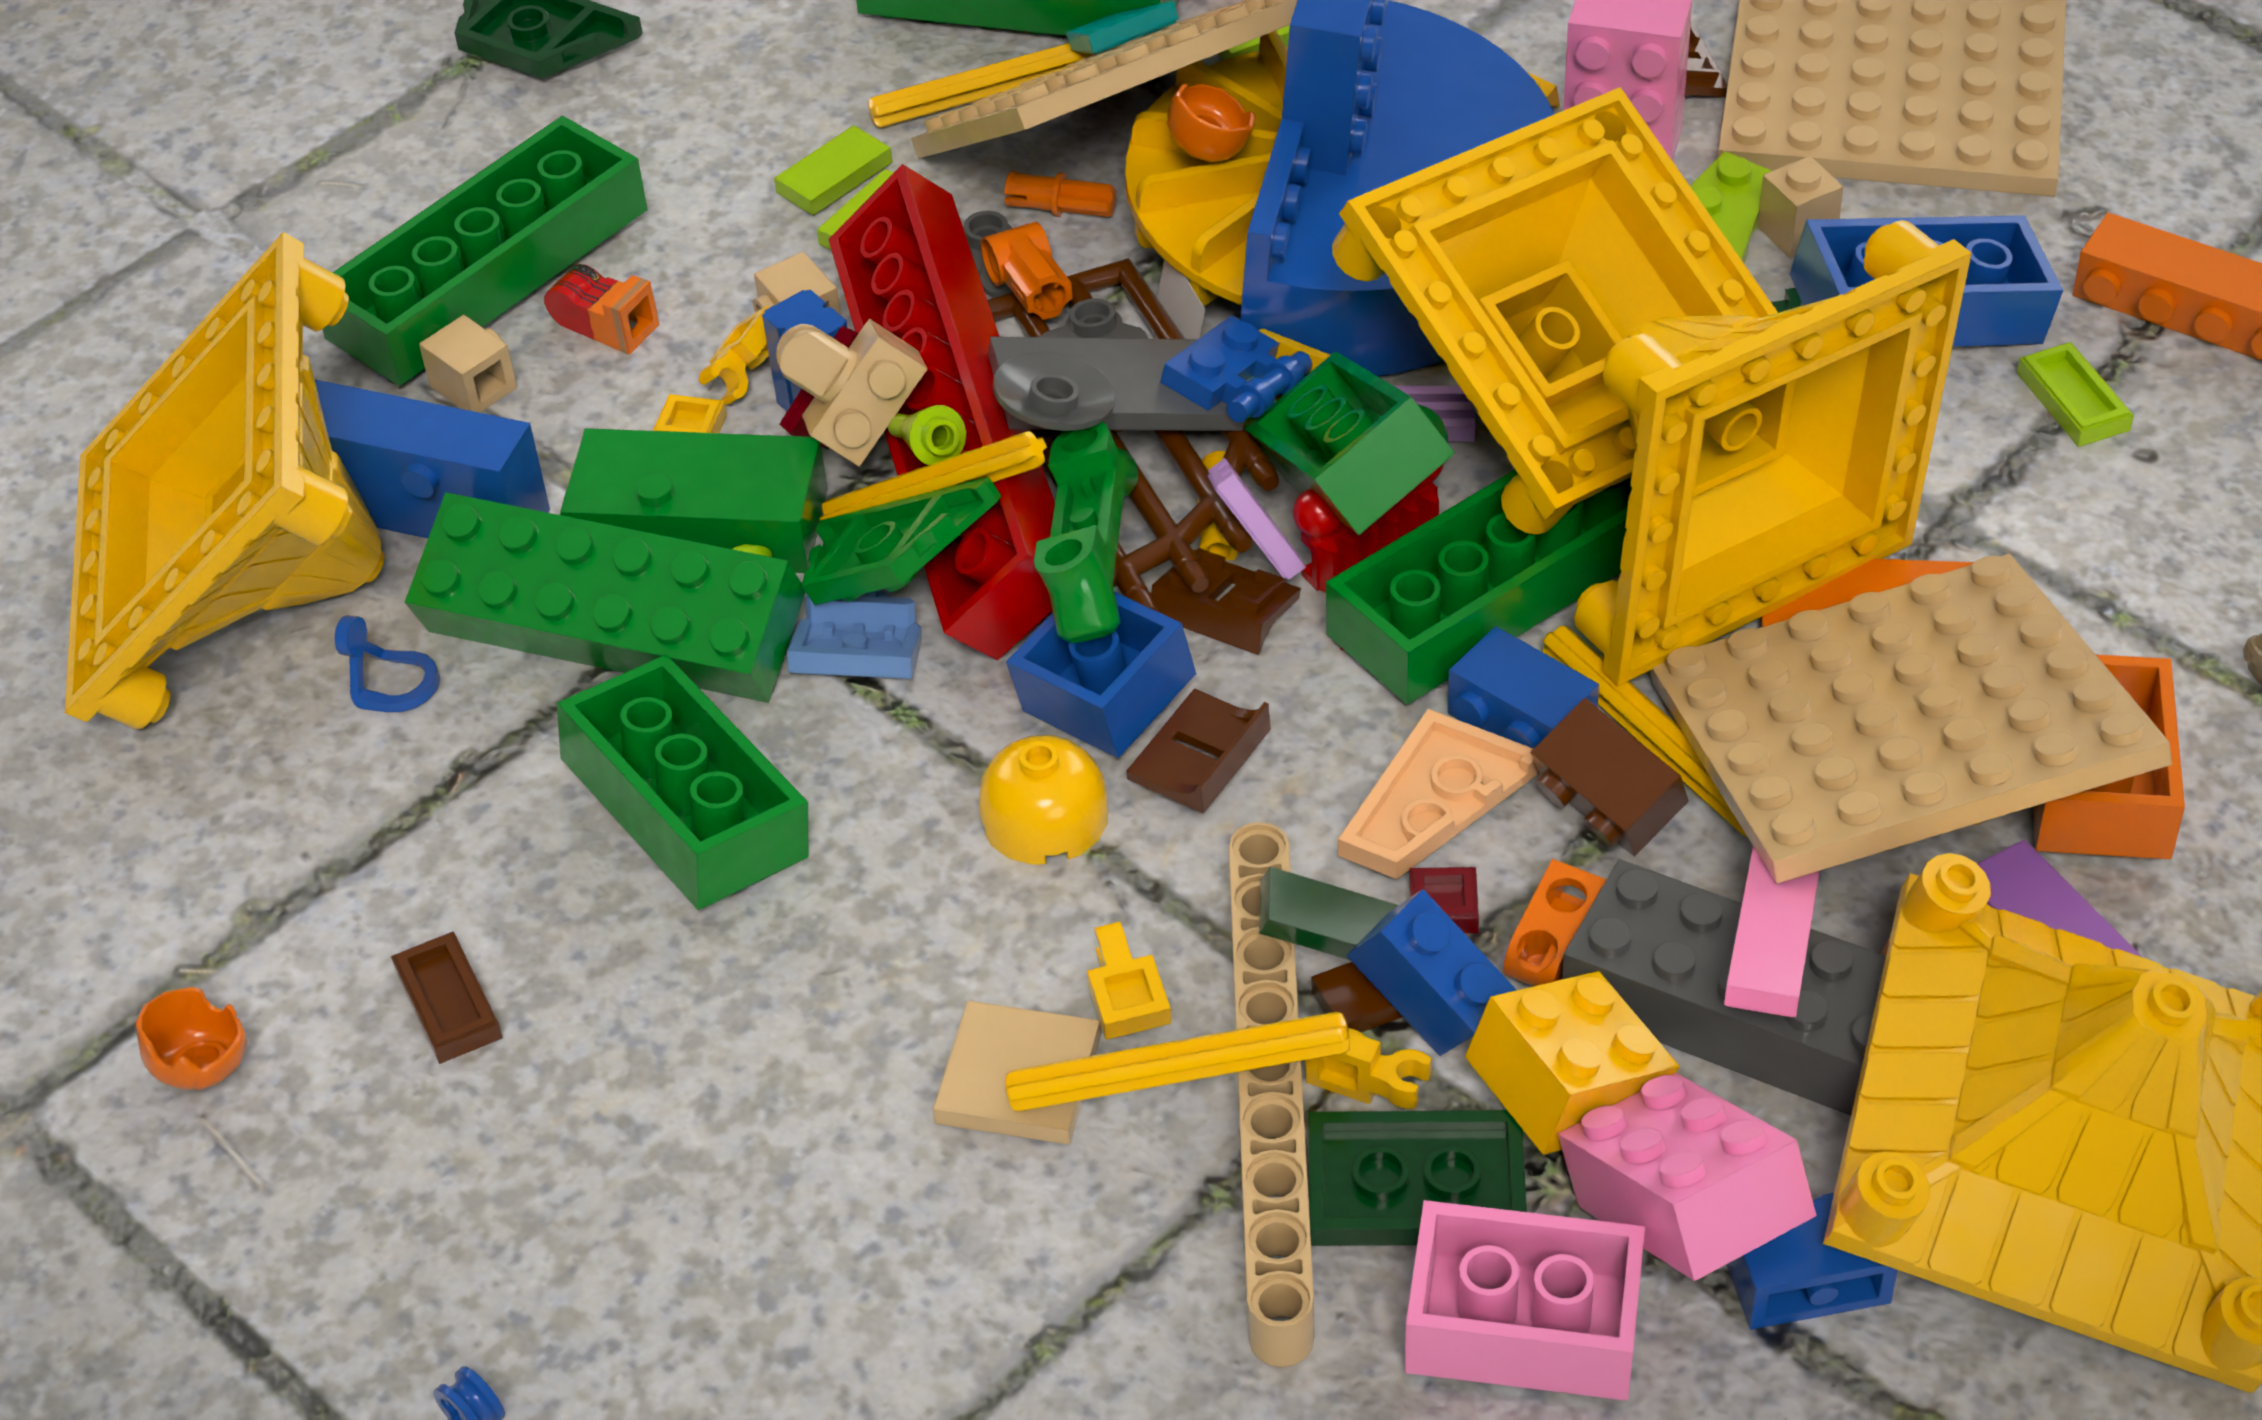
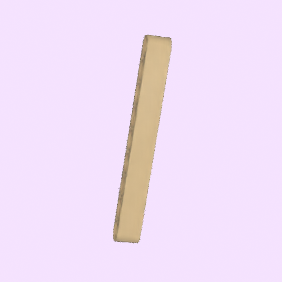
M1256 822L1246 824L1235 831L1229 843L1236 1030L1299 1019L1295 944L1259 933L1260 880L1269 867L1291 873L1289 842L1286 834L1280 828L1270 823ZM1301 1061L1238 1072L1249 1343L1252 1352L1259 1360L1270 1366L1277 1367L1296 1365L1304 1360L1313 1349L1315 1338ZM1270 1196H1283L1279 1198H1270ZM1276 1255L1287 1256L1281 1259L1269 1258ZM1280 1316L1291 1318L1290 1320L1282 1322L1271 1320L1272 1318Z

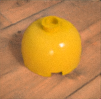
M1032 735L1009 743L994 756L981 778L979 814L985 829V836L990 845L1007 858L1031 865L1046 864V856L1059 855L1067 852V860L1082 855L1099 841L1108 824L1107 788L1103 774L1094 758L1073 741L1054 735Z

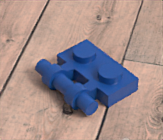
M1231 315L1164 364L1160 383L1207 411L1221 401L1225 402L1229 417L1239 423L1249 417L1258 418L1272 408L1276 396L1286 394L1304 378L1305 374L1311 371L1312 360L1308 354L1302 351H1297L1291 356H1280L1276 359L1279 342L1258 331L1252 324L1241 321Z

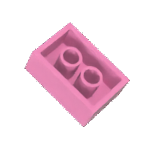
M1575 0L1567 30L1563 111L1621 87L1673 161L1682 132L1692 0Z
M1678 1073L1653 1078L1642 1086L1641 1091L1612 1106L1595 1108L1587 1112L1582 1117L1581 1122L1557 1133L1578 1206L1600 1221L1645 1226L1643 1249L1693 1281L1706 1276L1817 1216L1797 1139Z
M1424 1200L1406 1318L1405 1373L1628 1401L1645 1226Z

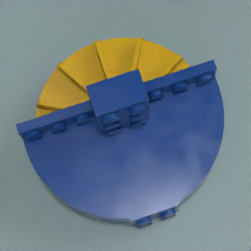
M1297 0L1290 23L1288 47H1285L1276 30L1260 36L1259 51L1238 55L1210 66L1197 61L1177 69L1176 84L1163 93L1147 111L1141 112L1136 116L1132 127V137L1126 155L1125 167L1126 194L1135 220V236L1142 247L1154 248L1173 268L1190 279V284L1203 306L1218 296L1242 305L1240 320L1252 324L1258 331L1263 328L1330 355L1336 351L1376 376L1401 373L1430 366L1444 360L1437 354L1419 327L1415 316L1408 311L1390 284L1386 273L1377 280L1366 282L1350 277L1336 264L1332 255V243L1345 224L1339 213L1348 200L1554 115V112L1547 97L1535 80L1518 62L1486 38L1450 19L1427 10L1390 0ZM1185 83L1192 86L1202 83L1223 88L1240 102L1245 112H1254L1256 117L1253 131L1248 143L1238 154L1226 161L1206 162L1191 157L1175 144L1167 125V114L1170 102L1181 84Z

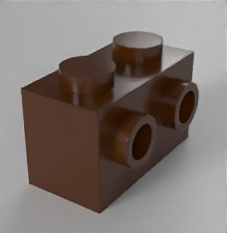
M1586 698L1530 752L1539 777L1535 780L1539 789L1557 806L1564 808L1570 803L1586 817L1582 821L1585 827L1605 846L1611 848L1617 842L1634 857L1689 802L1681 775Z

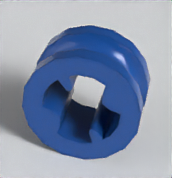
M462 1366L455 1372L456 1382L452 1386L441 1384L433 1392L438 1406L448 1420H502L505 1418L504 1408L496 1394L475 1371L467 1366Z

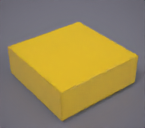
M669 394L653 431L720 433L727 417L725 401Z

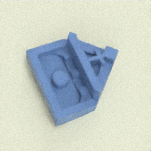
M882 590L865 593L850 602H844L842 599L818 605H814L808 595L805 596L807 618L799 621L787 650L789 673L912 679L922 642L921 626L916 623L915 601L909 597H891Z

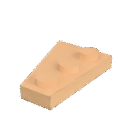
M1427 709L1338 838V856L1394 879L1400 878L1410 868L1415 867L1538 775L1530 753L1533 748Z

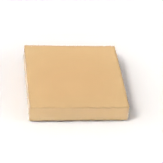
M967 1000L933 1107L935 1124L1070 1145L1083 1100L1020 1112L1012 1110L1006 1095V1074L1011 1070L1096 1055L1101 1037L1100 1020Z

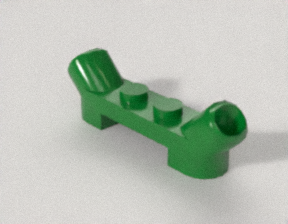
M1101 422L1086 429L1063 431L1054 440L1051 446L1048 466L1058 487L1050 538L1037 541L1034 556L1035 569L1049 593L1057 636L1068 643L1085 642L1110 635L1116 631L1121 623L1113 588V578L1123 497L1128 496L1136 486L1138 469L1132 456L1126 450L1116 447L1107 424Z

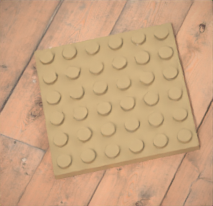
M1245 0L1193 18H1187L1159 29L1160 31L1144 37L1141 36L1113 47L1112 50L1071 63L1066 68L1023 82L1018 87L972 102V105L926 120L924 124L927 132L911 138L918 159L1029 129L1286 27L1291 23L1297 0Z
M1740 0L1718 157L1724 151H1727L1774 171L1811 156L1835 178L2055 197L2059 178L2066 0Z
M2010 553L2003 556L1983 557L1976 560L1972 565L1946 573L1922 575L1914 579L1912 583L1882 592L1862 593L1855 596L1851 601L1822 610L1802 611L1793 615L1788 620L1758 629H1741L1731 634L1728 638L1701 646L1681 647L1672 651L1668 655L1667 661L1650 670L1651 681L1776 884L2172 765L2170 742Z

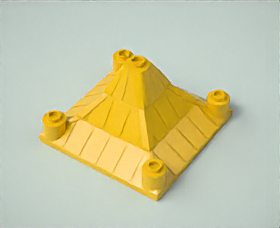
M1621 87L1348 200L1339 213L1345 224L1332 243V255L1336 264L1350 277L1367 282L1377 280L1386 273L1390 284L1408 311L1415 316L1419 327L1437 354L1446 362L1449 372L1468 400L1473 403L1478 415L1497 443L1504 448L1507 458L1517 471L1514 478L1504 488L1501 496L1502 509L1506 518L1523 532L1536 535L1546 533L1553 528L1574 504L1632 477L1636 448L1629 420L1628 407L1603 383L1605 360L1609 351L1616 343L1625 339L1636 326L1664 317L1732 315L1751 316L1754 319L1778 313Z
M1908 221L1893 222L1890 225L1878 228L1870 236L1865 247L1864 269L1874 280L1854 288L1846 294L1754 319L1751 316L1732 315L1664 317L1636 326L1625 339L1619 341L1611 348L1605 360L1603 383L1627 405L1636 448L1630 485L1632 490L1629 496L1625 524L1627 531L1623 540L1620 563L1622 571L1618 581L1610 580L1594 584L1581 594L1577 601L1574 622L1575 626L1604 654L1602 671L1619 686L1667 661L1668 655L1675 649L1704 645L1783 607L1872 559H1883L1912 545L1972 254L1955 239L1938 245Z
M284 232L278 236L80 454L64 713L84 722H88L99 713L136 730L144 728L149 722L156 723L164 715L169 705L170 690L166 688V676L149 666L169 648L177 651L261 608L273 610L303 605L353 592L364 583L372 582L383 566L385 555L381 550L382 544L379 531L340 457L332 451L309 357L303 354V326L317 332L327 325H336L343 317L349 302V296L345 293V280L304 258V243Z
M1952 853L1935 856L1926 863L1919 876L1910 873L1900 890L1823 1244L2252 1394L2262 1384V989L2256 996L2233 988L2227 989L2221 987L2216 982L2175 968L2163 967L2158 962L2120 949L2108 948L2100 942L2062 929L2050 928L2042 922L2004 909L1997 910L1987 904L1991 896L1990 882L1986 873L1976 862L1963 855Z

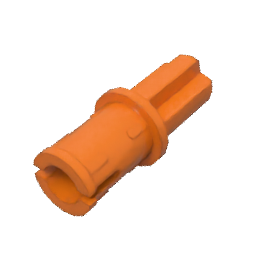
M1010 171L1004 194H1011V196H1006L1005 198L1006 206L1049 210L1056 217H1061L1063 212L1109 217L1113 215L1117 202V191L1111 184L1068 179L1066 173L1061 172L1056 177Z

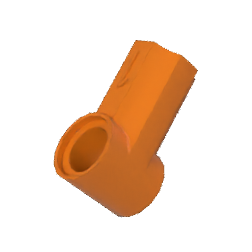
M1037 221L981 238L980 248L984 266L995 286L1007 284L1028 313L1039 315L1042 320L1061 315L1063 307L1073 299L1072 284L1052 258L1051 248L1045 231Z

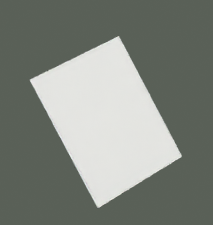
M1164 259L1157 299L1185 339H1199L1205 308L1186 276L1173 268Z

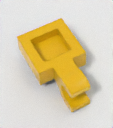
M768 306L735 325L709 362L711 364L700 372L698 381L703 386L717 376L724 380L727 390L721 400L725 401V406L745 395L748 389L746 366L753 370L769 356L762 317L765 310L769 308Z
M1120 921L1094 927V933L1099 945L1095 950L1100 967L1087 970V981L1105 1040L1171 1024V1007L1153 955L1132 959Z
M1348 1028L1350 1048L1346 1053L1305 1060L1306 1083L1367 1104H1370L1375 1094L1388 1099L1392 1104L1406 1109L1416 1108L1418 1104V1085L1403 1081L1402 1078L1413 1076L1420 1080L1429 1081L1432 1076V1058L1424 1052L1404 1049L1391 1055H1381V1042L1367 1038L1361 1032Z

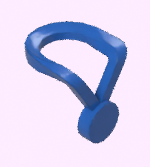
M345 615L339 620L335 630V647L339 654L349 656L350 695L356 707L388 713L404 712L417 708L429 700L436 692L440 682V675L435 662L427 654L417 651L383 649L366 641L367 627L363 618ZM363 654L378 660L419 666L425 671L423 681L415 689L401 695H387L367 690L364 687Z

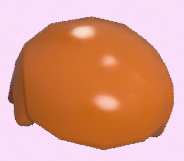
M1184 83L1180 85L1170 102L1167 125L1175 144L1191 157L1206 162L1226 161L1235 156L1245 147L1253 131L1256 116L1254 112H1245L1240 102L1223 88L1202 83L1189 86Z
M188 987L163 992L143 1005L135 1021L140 1056L144 1067L158 1081L183 1090H201L218 1085L235 1072L240 1065L248 1044L246 1033L240 1019L237 1018L233 1005L228 1004L224 1009L213 1006L200 988Z

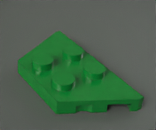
M985 477L820 520L815 531L824 542L823 547L819 544L811 548L808 558L810 566L805 571L801 587L814 605L842 599L844 602H850L865 593L886 589L888 592L896 591L912 581L924 565L997 503L1001 498V494L990 478Z

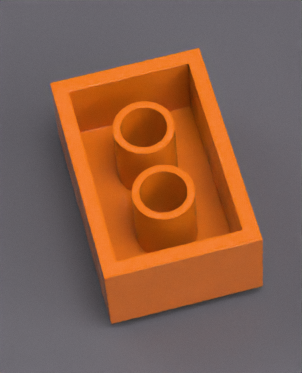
M2096 654L2170 742L2172 765L2033 806L2035 850L2041 852L2172 859L2185 809L2171 658Z

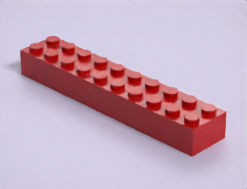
M902 164L828 239L854 329L859 333L868 319H871L919 351L928 369L897 413L912 415L935 405H944L952 408L961 416L966 428V441L960 454L1024 432H1031L1030 429H1008L1003 408L993 392L994 376L987 351L990 337H999L953 196L948 191ZM888 427L885 429L884 432L897 476L928 466L915 456L903 439L892 436L888 431ZM1042 465L1041 467L993 482L1001 494L998 502L924 565L943 633L997 661L1052 611L1048 590L1034 565L1037 541L1050 538L1055 507Z

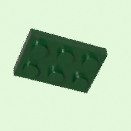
M1507 1110L1309 1112L1311 1246L1417 1245L1424 1200L1527 1212L1522 1128Z

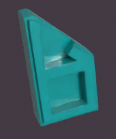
M1168 1L1111 14L1070 30L1066 34L1071 50L1080 53L1098 54L1176 23V20H1179L1174 1Z

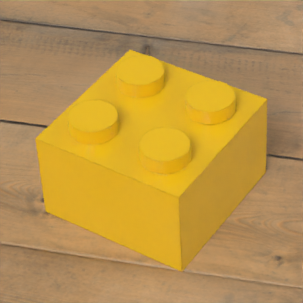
M1600 971L1491 996L1465 1055L1467 1061L1543 1155L1562 1150L1557 1133L1581 1122L1582 1117L1587 1112L1602 1106H1612L1641 1091L1642 1086L1649 1080L1677 1073L1680 1067Z

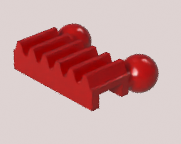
M1443 464L1360 535H1357L1341 523L1329 506L1313 489L1310 488L1302 492L1294 503L1293 518L1297 527L1302 531L1301 541L1311 550L1312 562L1305 565L1306 568L1301 571V576L1316 591L1320 590L1326 593V581L1439 515L1438 487L1432 482L1439 477Z

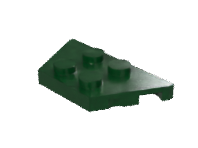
M464 0V13L459 17L454 32L458 50L541 79L636 40L643 34L640 17L590 0Z

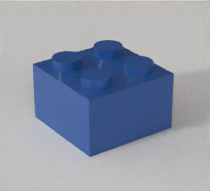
M1114 592L1121 621L1114 633L1085 642L1068 643L1057 636L1052 612L1008 658L1006 664L1023 712L1119 758L1197 673L1181 622Z

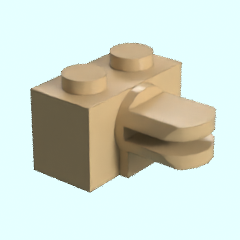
M868 319L849 348L820 329L808 324H799L788 329L781 336L777 345L776 359L783 376L814 396V399L802 415L809 435L859 467L928 369L916 348L871 319Z

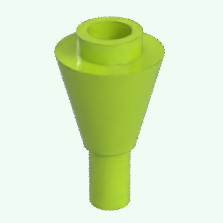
M944 405L931 406L912 415L897 413L888 425L889 433L894 437L903 439L915 456L927 465L960 455L966 441V428L961 416L952 408Z

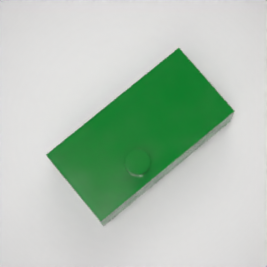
M1336 351L1278 399L1272 408L1244 428L1261 447L1269 461L1287 483L1301 493L1307 489H1313L1329 506L1339 521L1357 535L1364 532L1455 454L1410 395Z
M585 428L560 515L728 549L744 544L764 546L772 552L773 558L788 560L795 573H805L810 566L808 558L811 548L815 547L817 538L815 530L820 522L819 518L822 516L821 506L825 502L828 490L821 442L813 437Z
M667 654L557 702L560 759L697 910L705 908L809 857L808 801Z

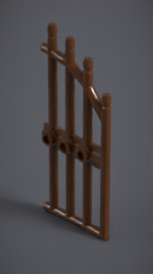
M1129 258L1067 276L1072 284L1073 299L1069 301L1071 307L1080 301L1092 299L1091 292L1120 284L1157 339H1185ZM1013 292L987 300L994 321L1014 316L1027 337H1041L1044 333L1050 331L1045 321L1039 315L1028 313ZM1245 424L1242 431H1221L1229 443L1222 459L1225 458L1239 477H1241L1244 468H1246L1258 486L1266 491L1275 489L1279 484L1277 471L1261 447L1245 431ZM1030 429L1037 439L1043 438L1047 448L1043 451L1045 462L1042 465L1057 488L1058 484L1048 464L1051 446L1057 436L1063 431ZM1109 430L1116 447L1126 450L1130 454L1117 434L1125 430ZM1176 430L1153 431L1200 502L1176 524L1136 463L1138 481L1129 497L1156 540L1129 554L1125 553L1118 542L1113 578V588L1117 586L1123 596L1157 612L1156 601L1148 591L1140 575L1170 560L1186 586L1196 593L1205 591L1209 586L1208 574L1190 545L1213 522L1223 534L1227 543L1237 552H1246L1252 546V538L1215 491L1208 478L1209 472L1183 431Z

